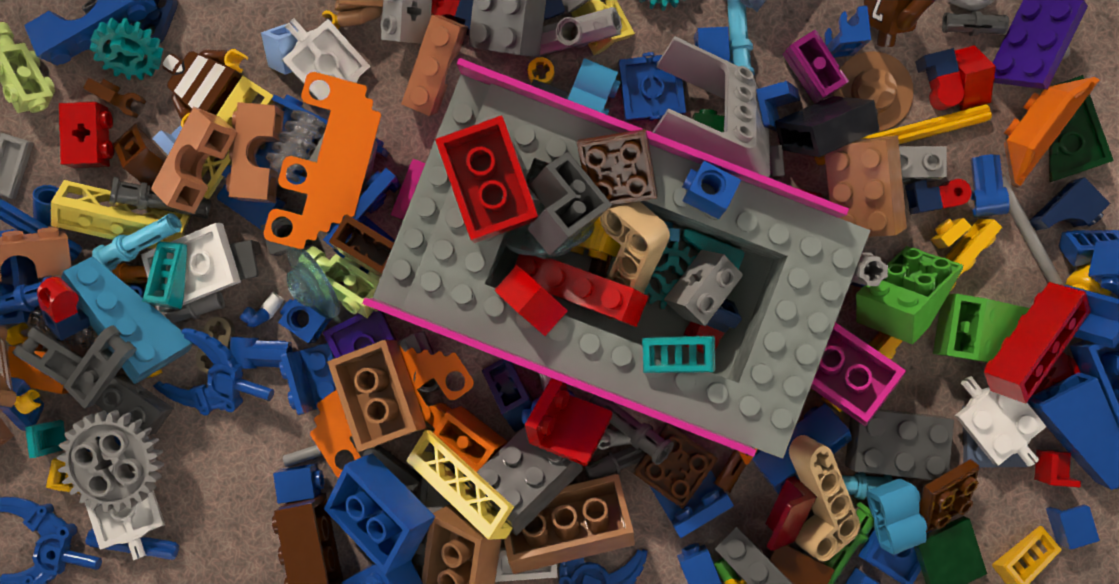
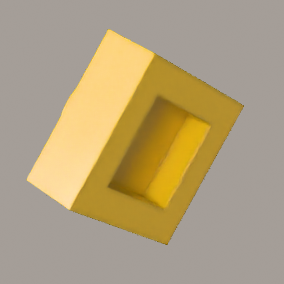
M949 218L935 228L937 234L930 240L938 249L946 248L952 245L972 226L965 218L956 220Z

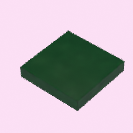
M965 516L947 523L941 529H934L926 533V542L914 547L926 584H968L987 574L971 521Z

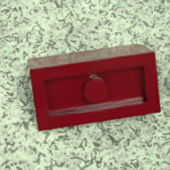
M795 476L786 479L765 523L773 531L766 546L770 551L795 542L817 498Z

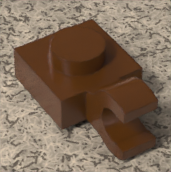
M88 78L83 89L117 106L124 114L133 118H137L139 115L131 110L132 102L146 103V100L136 93L119 94L118 92L121 88L104 78L101 83Z

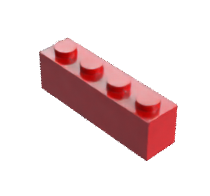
M521 248L515 266L518 265L540 284L549 294L637 327L649 297L634 288Z
M1049 282L1044 290L1036 295L1033 305L1026 314L1020 317L1010 337L1004 339L997 355L986 364L984 375L990 391L1025 404L1028 402L1091 312L1086 291Z

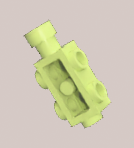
M0 22V83L3 86L4 97L9 103L13 104L17 113L26 111L37 113L43 111L48 107L55 93L54 84L49 77H43L40 72V59L36 56L35 51H29L25 43L15 44L13 41L14 34L9 25L5 22Z
M314 246L305 251L300 260V266L310 273H317L318 289L326 297H335L342 302V305L353 314L359 313L366 318L373 311H378L362 304L364 300L362 298H373L381 277L371 271L365 273L359 269V264L346 256L342 258L335 254L329 260L324 252ZM344 281V286L339 284V282Z

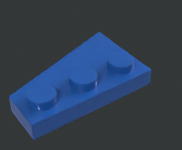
M387 168L382 173L379 171L375 172L366 184L368 189L361 197L359 196L355 215L352 218L362 224L366 221L364 215L367 212L371 214L384 204L386 193L389 189L395 193L401 186L397 177ZM332 223L330 230L326 233L327 235L323 240L333 249L337 250L329 243V240L340 224ZM352 233L347 237L345 243L350 239Z

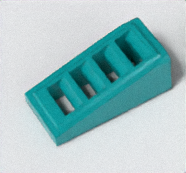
M688 228L683 230L680 236L683 241L699 253L701 250L724 254L739 270L745 255L743 250Z
M163 241L157 243L142 299L143 302L159 307L182 309L187 245ZM167 253L174 254L173 259H167ZM166 266H171L170 271H166Z
M715 336L642 338L643 373L715 371ZM697 344H703L704 363H698ZM654 345H661V365H655ZM669 345H675V364H669ZM683 345H689V364H683Z
M49 421L25 427L29 458H36L63 450L59 447V444L66 441L64 421Z

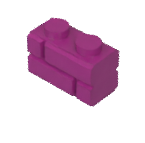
M816 29L791 44L782 54L814 104L827 98L849 82L843 71L838 69V63Z

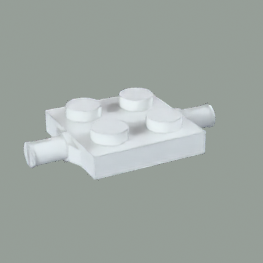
M295 18L285 25V28L298 41L294 49L282 61L303 84L305 83L306 76L311 72L357 83L359 77L371 67L329 19L317 29L306 32ZM316 80L311 83L309 91L318 100H324L330 93V87L325 81Z
M972 376L965 378L961 385L964 386L972 398L966 407L954 416L990 461L999 466L1012 454L1018 453L1027 466H1032L1035 464L1034 462H1038L1039 458L1035 456L1027 445L1033 437L1046 428V425L1029 404L992 392L989 387L981 389Z
M103 479L102 482L105 485H108L107 481ZM154 490L141 503L138 502L131 509L126 506L120 512H116L114 507L108 512H104L102 504L93 510L91 509V500L85 501L100 550L116 544L128 543L133 561L146 556L140 538L144 537L149 531L165 526Z

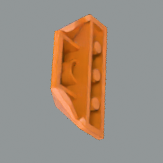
M1091 77L1049 86L1048 90L1044 89L1040 95L1036 92L1031 95L1023 106L1024 109L1028 110L1021 120L1014 118L1004 132L1008 136L1004 142L1011 185L1016 188L1022 185L1100 81L1098 78Z

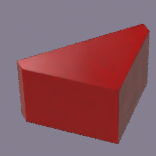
M975 45L954 50L964 88V97L959 103L960 110L991 103L996 66Z
M518 265L513 268L494 290L544 336L568 312L564 306Z

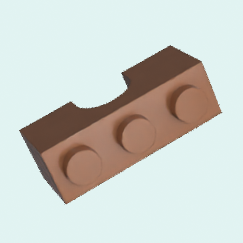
M431 15L401 105L428 116L438 113L448 84H445L448 69L453 59L459 55L468 26L441 15Z
M237 102V111H234L232 115V127L238 133L229 148V158L232 161L231 173L226 178V189L231 198L240 201L276 203L279 173L270 168H260L255 158L257 149L263 143L282 141L284 111L276 105Z
M193 106L151 190L167 206L195 214L208 189L201 175L204 162L209 156L224 159L238 132L221 117Z
M56 227L38 229V233L23 234V231L2 233V237H0V270L6 259L19 255L28 257L34 262L38 278L62 275L64 270L72 267L68 237L65 231H59Z

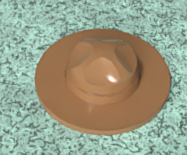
M876 51L864 52L850 58L839 69L843 71L849 82L834 92L833 96L874 100L878 112L879 131L895 126L906 116L913 101V82L906 67L895 57Z

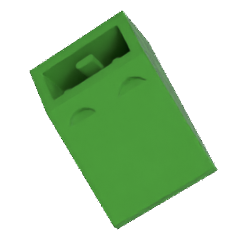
M906 246L887 264L888 277L884 278L879 286L865 285L856 293V322L913 345L932 324L962 272L964 265L950 261L947 258L923 252L917 248Z
M948 294L939 310L933 354L988 363L997 355L1004 339L1010 337L1020 317L1026 314L1030 308L986 298Z

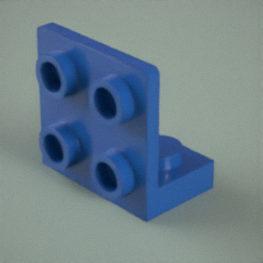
M328 343L281 354L282 361L279 362V369L282 377L288 380L290 387L288 400L293 410L296 409L298 415L318 409L317 403L336 390L327 361L333 360L335 357Z
M711 470L684 509L650 486L680 538L734 506L725 491L713 484L716 478Z

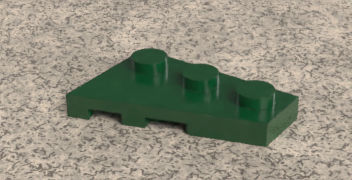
M1081 75L1073 79L1058 83L1056 85L1084 79V76ZM1090 94L1049 147V182L1114 161Z

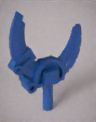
M189 328L182 329L181 333L184 334V338L199 347L214 364L208 371V387L206 385L193 386L188 390L169 383L163 384L161 381L153 385L155 389L169 399L189 407H195L204 416L214 409L226 410L227 412L236 410L243 403L240 391L270 401L274 395V389L242 379V365L236 362L231 351L219 340L204 332Z
M19 497L0 498V512H8L24 519L22 523L32 532L38 531L41 536L36 542L32 557L35 565L22 572L2 574L0 584H48L58 574L65 571L66 563L98 570L102 564V558L70 550L72 536L77 533V526L73 523L67 524L61 517L58 518L53 513L54 507L52 504L39 505L31 500Z
M642 549V551L637 550L635 555L624 566L609 574L600 564L585 562L584 558L560 563L558 567L559 584H634L637 581L636 577L640 576L644 568L643 564L646 562L648 551Z

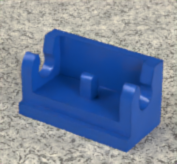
M859 6L848 22L847 13L844 11L839 17L840 33L834 39L831 37V28L826 30L824 36L825 45L834 58L854 56L871 41L867 6Z

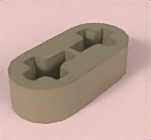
M226 317L211 318L207 321L203 332L217 338V333L213 331V327L219 326L222 322V328L226 329V334L220 335L218 340L230 350V337L235 335L234 323ZM198 348L196 355L197 367L202 372L208 373L211 367H209V362L205 360L206 354Z

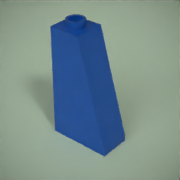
M1079 372L1032 395L1027 402L1063 447L1071 453V456L1096 483L1111 490L1118 489L1119 428L1098 379Z

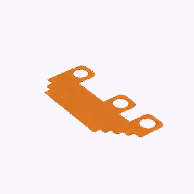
M311 72L306 76L301 94L303 102L331 111L317 162L288 156L283 160L278 183L282 188L308 194L303 214L300 215L280 209L271 210L264 229L266 240L303 249L306 240L315 241L317 239L319 231L327 233L332 223L340 224L343 216L346 214L350 217L355 215L381 118L380 112L372 110L373 100L365 96L367 91L366 85L317 72ZM316 80L325 81L330 87L328 97L324 100L312 98L309 93V87L312 82ZM293 164H300L307 171L306 180L298 185L290 183L286 178V171ZM286 217L291 221L293 229L290 235L283 238L274 235L271 226L276 218Z
M399 346L425 421L430 418L431 411L417 389L434 378L449 400H456L472 389L474 380L455 352L448 356H444L441 351L431 355L428 350L416 353L414 348L404 351ZM458 371L463 374L465 384L461 390L451 391L447 388L445 380L450 372ZM336 389L326 396L324 400L322 399L317 403L316 406L320 414L314 418L317 427L310 431V436L334 474L339 478L342 469L336 466V454L341 450H348L352 453L354 460L361 458V456L349 439L352 434Z

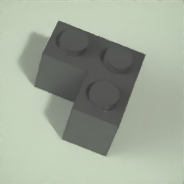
M566 152L545 166L528 186L546 208L528 227V230L550 256L592 225L612 206L569 152Z

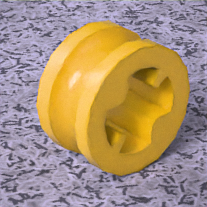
M537 57L529 63L527 70L531 83L533 79L548 85L553 81L554 66L549 59ZM543 65V69L548 67L549 71L546 72L545 79H539V75L534 77L532 73L537 71L536 66Z

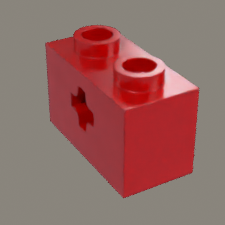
M97 102L59 103L61 165L71 168L110 167V159L114 156V147L112 142L109 141V129L113 126V117L111 112L108 111V107Z

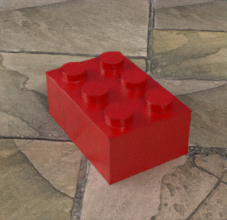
M502 115L435 139L467 232L473 243L528 225L538 218Z

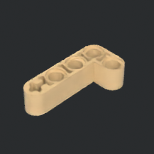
M640 201L612 205L600 216V221L605 232L618 242L621 247L607 279L634 288L644 294L669 241V229L662 219Z
M800 435L792 441L789 447V455L799 480L817 498L812 506L814 515L803 524L795 541L800 548L823 562L831 559L858 535L860 521L831 449L806 435Z

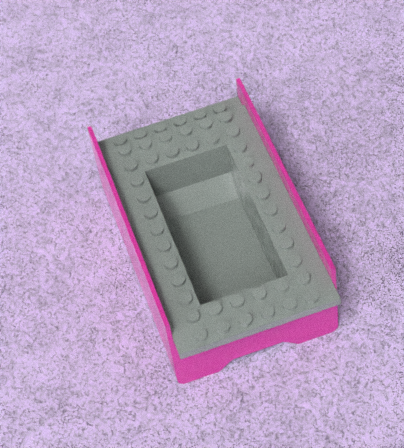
M459 58L457 66L461 75L436 138L502 115L526 183L528 184L530 178H536L545 166L566 152H569L581 166L577 147L579 139L641 130L642 128ZM647 131L658 196L657 199L640 202L664 222H672L673 228L680 229V236L682 231L688 228L743 250L745 255L739 267V271L743 276L726 298L735 303L742 320L735 329L730 327L720 339L715 350V371L643 373L642 338L681 337L691 321L683 319L668 303L665 309H660V301L658 300L650 305L648 303L651 297L649 294H646L649 297L637 327L618 320L608 319L603 314L584 309L577 304L552 295L568 312L544 336L494 290L513 270L521 248L587 272L593 258L588 256L589 250H584L583 255L564 250L565 244L549 256L528 230L531 224L473 243L467 232L436 141L433 143L426 163L412 159L391 212L393 217L403 220L373 298L365 297L362 304L754 457L756 453L754 448L776 457L784 458L871 231L840 219V217L847 215L849 208ZM703 161L741 179L727 210L720 219L682 201L687 192L686 189L682 188L691 169L698 171ZM701 184L704 192L715 194V190L711 185ZM679 237L678 250L682 251L688 246L690 247L688 253L690 258L699 254V252ZM667 243V247L671 248L673 243ZM667 255L661 256L657 264L658 267L665 263ZM612 256L606 279L608 278V275L611 271V268L614 264L616 257ZM680 258L679 265L685 272L688 267ZM670 267L665 272H655L665 277L667 284L672 280L681 278L674 275ZM650 279L651 287L659 294V285L655 279ZM654 345L655 365H661V345ZM669 345V364H675V345ZM683 345V364H689V348ZM697 352L698 363H704V354Z

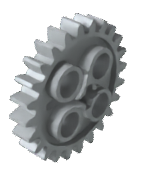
M102 410L95 415L92 413L83 417V420L72 425L74 429L65 432L64 435L68 440L60 443L59 447L66 452L57 456L58 460L65 462V466L59 468L58 472L67 473L69 476L62 481L63 484L72 483L74 485L70 495L77 492L82 494L79 503L82 504L90 499L91 509L93 510L102 504L104 512H108L113 507L116 512H120L126 506L131 509L138 502L141 503L149 497V493L157 488L153 482L161 479L162 475L156 470L163 467L164 463L156 460V457L161 455L163 450L154 449L153 445L159 441V438L149 439L148 435L152 428L149 427L142 430L140 428L142 424L141 418L132 423L130 422L131 413L129 412L120 417L118 410L108 414L105 410ZM114 436L119 438L121 446L115 442ZM87 449L92 452L93 458L88 454ZM128 464L133 466L135 474L130 471ZM101 477H103L107 481L108 485H105L102 482Z

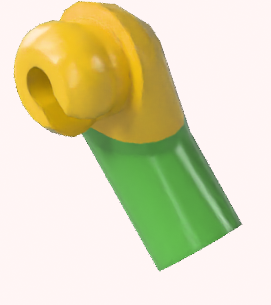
M724 558L714 563L716 571L724 584H747L745 580H740L734 569Z

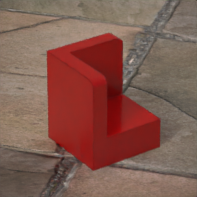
M1036 449V457L1039 460L1035 462L1034 480L1053 486L1081 487V481L1070 478L1071 453Z

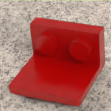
M551 378L525 423L529 444L587 466L613 417V413L609 409L571 396L567 391L566 383Z

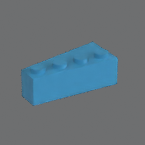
M93 256L63 271L62 279L78 294L79 301L77 306L89 317L90 325L99 336L104 329L114 325L121 332L120 337L125 342L130 341L137 348L136 352L122 366L134 384L185 355L193 346L192 342L184 338V334L181 333L182 330L151 304L143 302V298ZM109 346L108 349L112 353H114L115 350L111 346Z

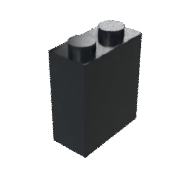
M840 96L829 97L775 121L779 143L782 145L783 151L814 157L824 156L879 131L878 112L874 100Z

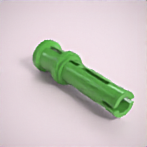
M860 501L857 503L858 509L856 510L860 521L858 535L824 563L835 570L828 584L835 583L859 544H864L869 539L867 535L874 526V518L870 508Z

